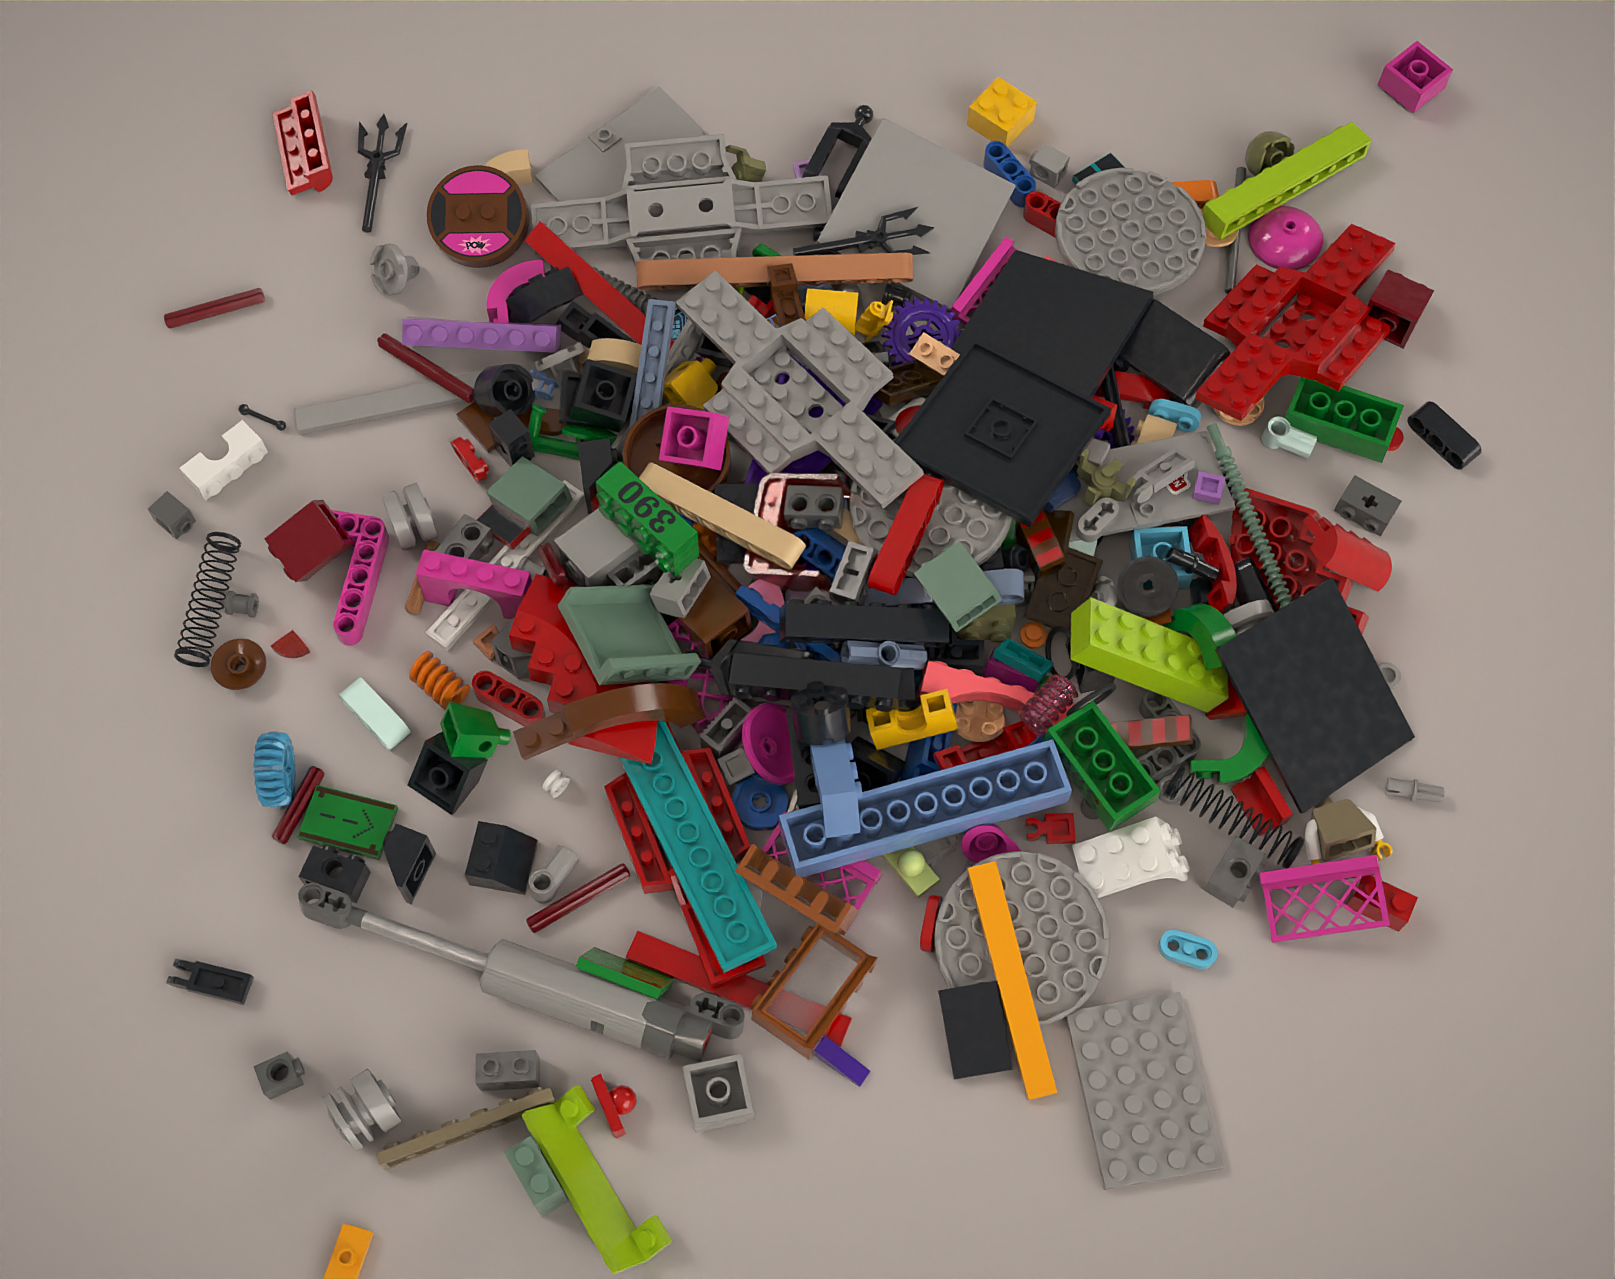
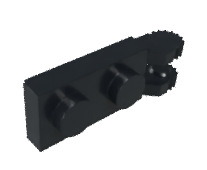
M175 959L173 966L179 970L191 972L190 978L185 980L176 976H168L166 983L173 987L185 989L188 992L244 1005L254 977L248 973L199 961L194 963Z

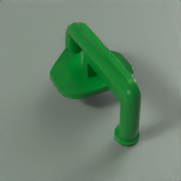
M538 404L532 405L533 410L530 416L529 432L534 451L580 460L577 442L609 438L610 446H612L617 438L616 434L606 429L566 425L562 428V433L567 436L576 437V442L541 436V421L543 414L547 410Z

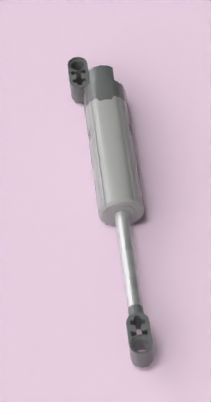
M306 884L298 893L302 913L308 919L336 929H343L352 924L483 971L480 980V987L483 993L602 1034L670 1059L673 1053L701 1062L712 1034L732 1040L739 1037L743 1032L745 1013L742 1007L711 994H697L691 1000V1005L664 996L654 999L578 969L572 963L504 939L495 944L488 955L354 907L348 895L320 884ZM312 899H319L315 903H308ZM733 1018L737 1020V1023L731 1025L727 1024L724 1020Z

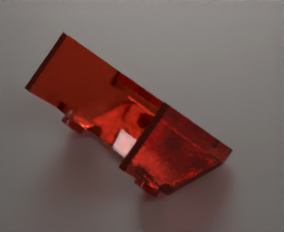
M771 473L766 475L759 484L753 514L794 535L799 530L788 527L784 516L788 485L842 487L844 498H850L851 491L837 474ZM800 507L796 511H802L806 507ZM746 549L743 564L751 576L791 591L811 592L817 587L819 590L823 589L830 593L831 585L819 571H808L800 564H795L791 570H788Z

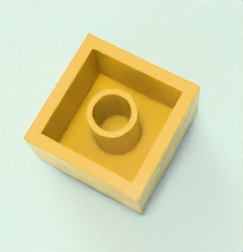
M997 77L969 106L967 126L988 140L1000 141L1009 147L1033 122L1037 101L1000 77Z

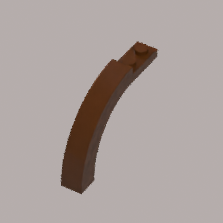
M666 683L643 684L614 689L562 706L563 711L515 730L513 734L521 758L527 760L605 728L639 721H666L683 728L705 719L706 715L698 693L689 687Z

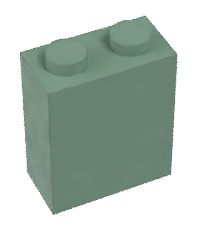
M523 456L486 492L492 504H495L529 526L531 532L536 536L573 501L565 483Z
M960 541L954 545L947 546L939 556L932 561L923 563L914 573L920 585L955 632H958L1002 601L997 589Z
M532 1136L527 1137L504 1152L542 1218L569 1201Z

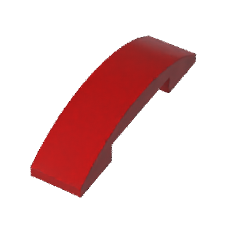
M1115 371L1121 400L1144 403L1143 409H1149L1151 403L1156 399L1169 400L1170 393L1148 378ZM1102 384L1094 395L1098 394L1104 397Z
M1202 515L1188 529V534L1193 551L1203 553L1205 562L1219 569L1216 580L1211 581L1213 590L1207 595L1210 606L1223 614L1233 604L1237 587L1235 567L1229 549L1220 532L1206 515Z
M1025 719L1004 727L1003 732L993 740L974 742L963 747L955 745L936 752L933 756L940 769L944 770L1027 747L1037 737Z

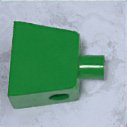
M449 702L440 722L451 757L490 758L493 756L497 744L507 746L510 742V730L498 728L493 714L489 711Z

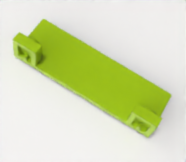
M578 1085L572 1087L553 1104L525 1111L522 1114V1118L527 1125V1129L540 1147L543 1157L548 1161L555 1173L558 1183L563 1187L571 1201L573 1209L578 1213L586 1227L589 1237L594 1241L602 1255L604 1263L612 1274H617L649 1261L673 1241L658 1215L648 1218L639 1227L635 1228L577 1128L582 1121L595 1111L582 1086Z

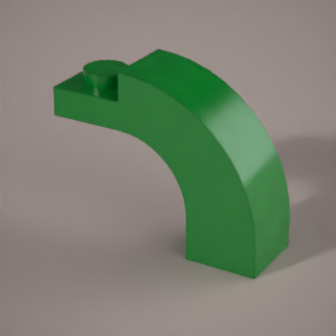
M1194 604L1173 610L1175 615L1171 616L1172 622L1162 624L1161 626L1176 632L1185 631L1196 640L1201 650L1206 670L1223 667L1215 649L1237 636L1225 616L1207 604Z
M1249 715L1243 718L1244 739L1240 751L1236 755L1223 760H1191L1189 762V775L1194 772L1196 779H1213V774H1217V785H1226L1237 782L1256 770L1269 753Z

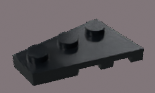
M715 484L714 494L759 517L769 484ZM715 532L716 564H744L748 549Z

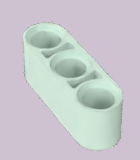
M361 677L338 694L346 707L387 750L390 751L411 734L410 729Z

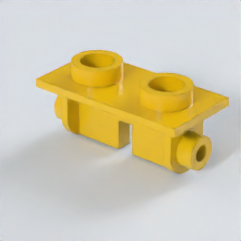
M892 300L887 305L877 301L872 302L864 313L856 319V332L866 335L865 342H869L873 336L877 337L884 325H889L893 317V312L891 311Z

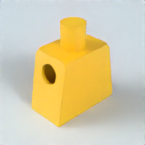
M708 358L703 359L701 363L697 360L681 363L665 377L664 397L670 404L691 405L704 410L703 405L714 397L718 390V385L710 376L716 369L715 363Z

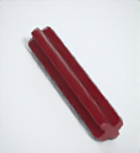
M311 766L272 834V838L282 844L288 842L311 801L316 785H319L324 777V772L320 768Z

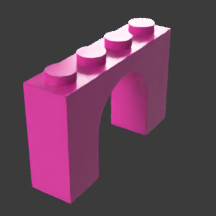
M423 550L415 573L426 602L450 606L454 602L458 588L470 589L494 599L500 605L503 618L509 620L515 618L516 612L532 582L530 572L429 550Z

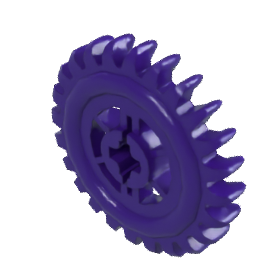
M918 298L913 299V305L909 301H904V308L896 306L894 310L897 314L893 313L892 322L888 326H883L889 330L884 331L881 337L888 338L889 340L885 341L882 346L884 348H891L888 351V357H896L891 364L892 366L898 363L904 364L915 361L909 353L923 332L937 341H941L942 344L951 349L962 332V329L956 328L960 321L952 320L955 313H946V305L939 308L937 300L932 305L929 304L928 298H924L922 304ZM917 321H927L926 325L919 327L914 323ZM930 323L933 324L938 329V331H934L931 327H929ZM909 326L913 332L912 335H906Z

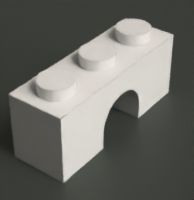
M243 420L222 435L229 449L224 458L209 460L200 452L179 468L186 481L205 501L211 496L217 495L225 485L239 478L243 471L261 461L264 455L268 453L262 439Z

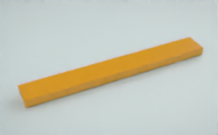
M994 861L967 868V873L1027 1100L1058 1093L997 863Z

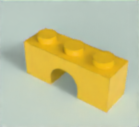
M948 689L920 695L921 705L917 709L908 712L898 710L881 712L875 708L866 709L869 730L876 749L880 750L958 730L954 707Z

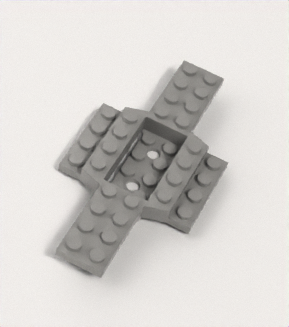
M724 134L624 143L627 168L621 191L605 197L530 204L532 230L541 221L574 251L627 246L635 265L636 262L642 260L737 258L742 235L825 227L832 214L828 175L763 182L736 180L726 158ZM703 200L711 201L713 209L709 212L701 211L699 209L700 202ZM660 205L663 208L662 215L659 217L651 216L649 214L650 207ZM725 225L731 228L636 238L642 233L721 227Z
M716 271L712 272L675 302L677 308L733 364V367L721 383L723 389L703 405L704 410L730 417L727 433L771 478L776 476L791 462L815 451H820L829 456L867 495L884 509L924 475L923 469L862 412L873 394L893 379V373L826 309H820L807 321L800 318L776 329ZM787 348L790 351H792L817 377H819L844 403H846V405L843 407L801 365H799L787 353ZM781 373L787 374L790 377L789 381L783 385L775 382L776 376ZM816 406L823 408L822 416L818 418L809 416L811 408Z

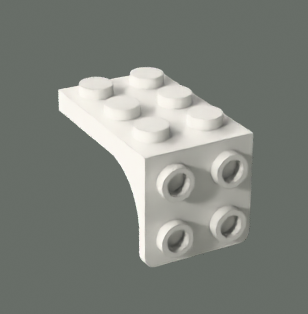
M1153 817L1072 845L1079 873L1089 883L1098 898L1157 879L1176 878L1182 882L1188 880L1187 872L1190 871L1186 857L1181 855L1179 845L1182 844L1181 836L1176 828L1173 829L1172 826L1158 817Z

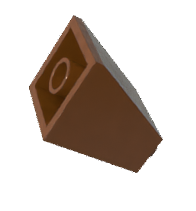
M711 575V578L685 618L670 615L707 658H714L729 639L741 640L753 630L749 609L713 575Z

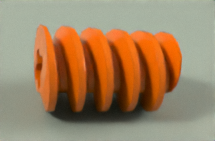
M426 651L412 665L409 673L410 680L417 683V686L424 690L429 697H432L436 703H440V707L446 710L449 702L461 704L466 699L470 686L467 684L462 687L464 680L461 678L455 679L456 673L453 671L447 673L448 666L445 664L440 665L441 660L437 657L433 658L431 651Z

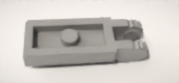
M1178 448L1172 449L1136 472V475L1133 476L1136 484L1131 489L1130 495L1134 496L1133 499L1138 504L1144 503V501L1150 499L1153 492L1156 493L1195 467V460Z

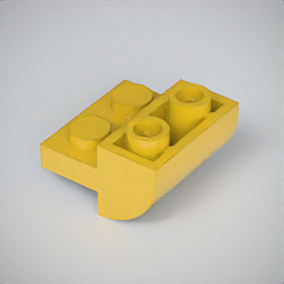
M807 288L805 320L807 321L820 309L824 308L855 337L858 293Z

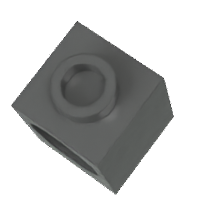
M168 491L148 508L154 521L175 539L187 533L196 522L191 511Z
M744 747L718 759L730 785H737L741 781L758 774L748 761Z
M288 1051L253 1066L263 1094L270 1100L304 1085L301 1075L305 1074L303 1065L299 1057L294 1059ZM282 1068H288L287 1076L283 1080L276 1081V1073Z

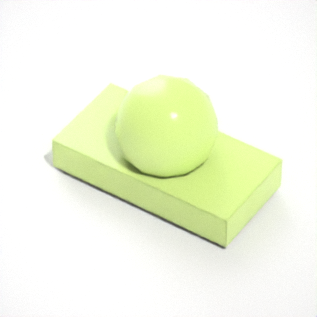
M913 846L882 855L917 899L940 882L939 877L925 862L923 854Z

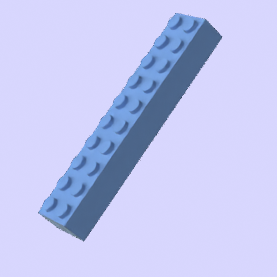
M1052 739L862 792L863 799L858 800L861 833L826 838L823 814H821L820 804L779 815V829L794 877H806L962 833L974 826L990 825L1068 803L1072 789Z

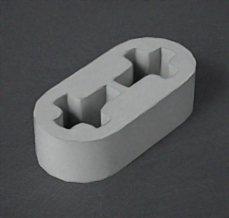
M1101 498L1079 519L1076 531L1077 536L1084 542L1096 541L1117 520L1119 513L1118 503L1111 498ZM1102 510H1111V513L1107 512L1101 517ZM1093 523H1095L1094 530H1084L1085 527L1089 528Z

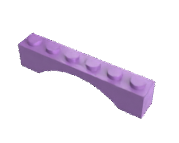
M407 317L402 319V345L556 353L561 350V324L492 323Z

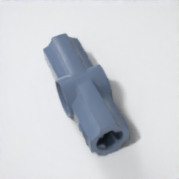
M847 640L843 642L841 660L843 663L914 668V670L920 671L924 669L927 661V651H925L922 645L896 644L893 641L878 643ZM881 651L885 652L887 657L886 661L883 659Z

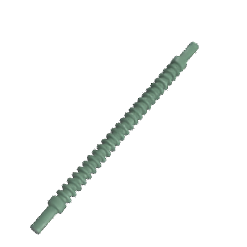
M1217 423L1207 426V430L1216 449L1214 452L1215 457L1218 461H1221L1219 466L1224 467L1222 473L1226 474L1225 480L1229 481L1227 486L1232 487L1230 493L1235 494L1233 500L1238 501L1236 507L1241 508L1239 514H1243L1241 519L1246 521L1244 526L1249 528L1247 534L1252 535L1250 541L1255 542L1253 548L1258 549L1256 555L1261 556L1259 562H1263L1262 569H1266L1264 575L1269 576L1267 582L1272 583L1270 589L1275 590L1273 596L1278 597L1276 603L1281 605L1279 608L1281 609L1291 602L1292 596L1287 594L1289 588L1284 587L1286 581L1281 580L1284 576L1279 574L1281 569L1276 567L1277 560H1273L1275 554L1270 553L1272 547L1267 546L1269 540L1264 539L1266 533L1261 532L1263 526L1258 525L1260 519H1256L1258 514L1253 512L1254 505H1250L1252 499L1247 498L1249 492L1244 491L1246 485L1241 484L1243 478H1239L1241 473L1236 471L1238 466L1233 464L1235 459L1231 457L1232 451L1229 446L1225 445Z

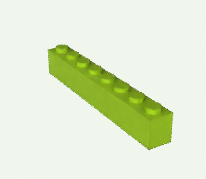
M1353 122L1343 127H1337L1331 134L1325 137L1321 136L1315 143L1308 147H1302L1290 157H1284L1278 164L1271 168H1265L1257 176L1247 178L1241 185L1228 189L1220 197L1210 199L1203 208L1206 227L1219 240L1227 237L1364 158L1372 139Z

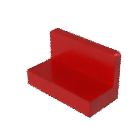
M1265 766L1254 770L1249 779L1231 788L1237 802L1243 801V812L1253 807V814L1249 822L1259 813L1263 814L1259 829L1267 820L1272 819L1273 825L1271 830H1273L1278 825L1288 823L1293 815ZM1250 811L1246 814L1247 819L1249 817ZM1260 817L1252 824L1254 831L1257 827ZM1270 822L1264 827V829L1259 833L1258 836H1261L1267 832Z

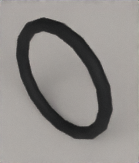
M1055 626L1047 636L1045 655L1046 659L1052 661L1051 642L1057 632H1063L1071 645V632L1063 626ZM1072 660V667L1066 676L1059 675L1054 665L1050 672L1052 675L1060 677L1064 682H1068L1074 677L1078 662Z
M1114 683L1107 684L1075 703L1066 712V716L1068 717L1081 709V706L1084 707V704L1095 697L1097 698L1093 701L1096 705L1116 690V685Z

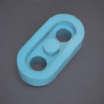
M1166 399L1154 400L1148 411L1150 415L1177 423L1176 429L1184 432L1195 431L1201 421V414L1196 408Z
M1179 930L1166 931L1158 944L1159 951L1164 958L1196 969H1208L1217 959V948L1210 940ZM1168 944H1176L1178 950H1170ZM1196 952H1203L1206 959H1199Z

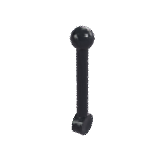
M242 404L238 408L241 415L249 414L275 425L280 431L286 429L284 421H276L250 410L246 404Z

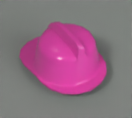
M994 823L974 826L964 834L961 841L963 854L970 861L976 863L1002 853L1022 852L1018 845Z

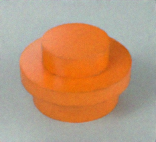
M1030 622L1022 627L1020 640L1027 648L1036 649L1043 646L1046 642L1047 631L1041 624Z

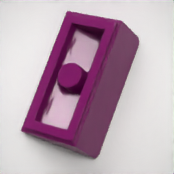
M994 648L986 663L983 677H993L1000 680L1003 684L1010 686L1019 685L1026 688L1027 691L1035 693L1039 682L992 657Z

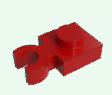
M1074 813L1045 814L1044 822L1034 817L1027 818L1025 821V826H1033L1037 830L1035 833H1027V841H1036L1040 837L1045 836L1046 844H1072L1076 841Z

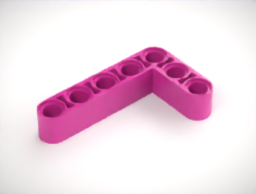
M331 510L345 530L349 527H354L351 531H346L354 542L351 546L355 548L333 621V627L340 642L347 646H353L360 642L363 637L387 551L389 535L384 522L378 517ZM380 531L377 535L371 536L373 532ZM367 555H373L370 559H364ZM366 578V581L363 583H357L358 580ZM360 602L358 606L350 607L353 603ZM353 626L352 630L343 632L346 627Z

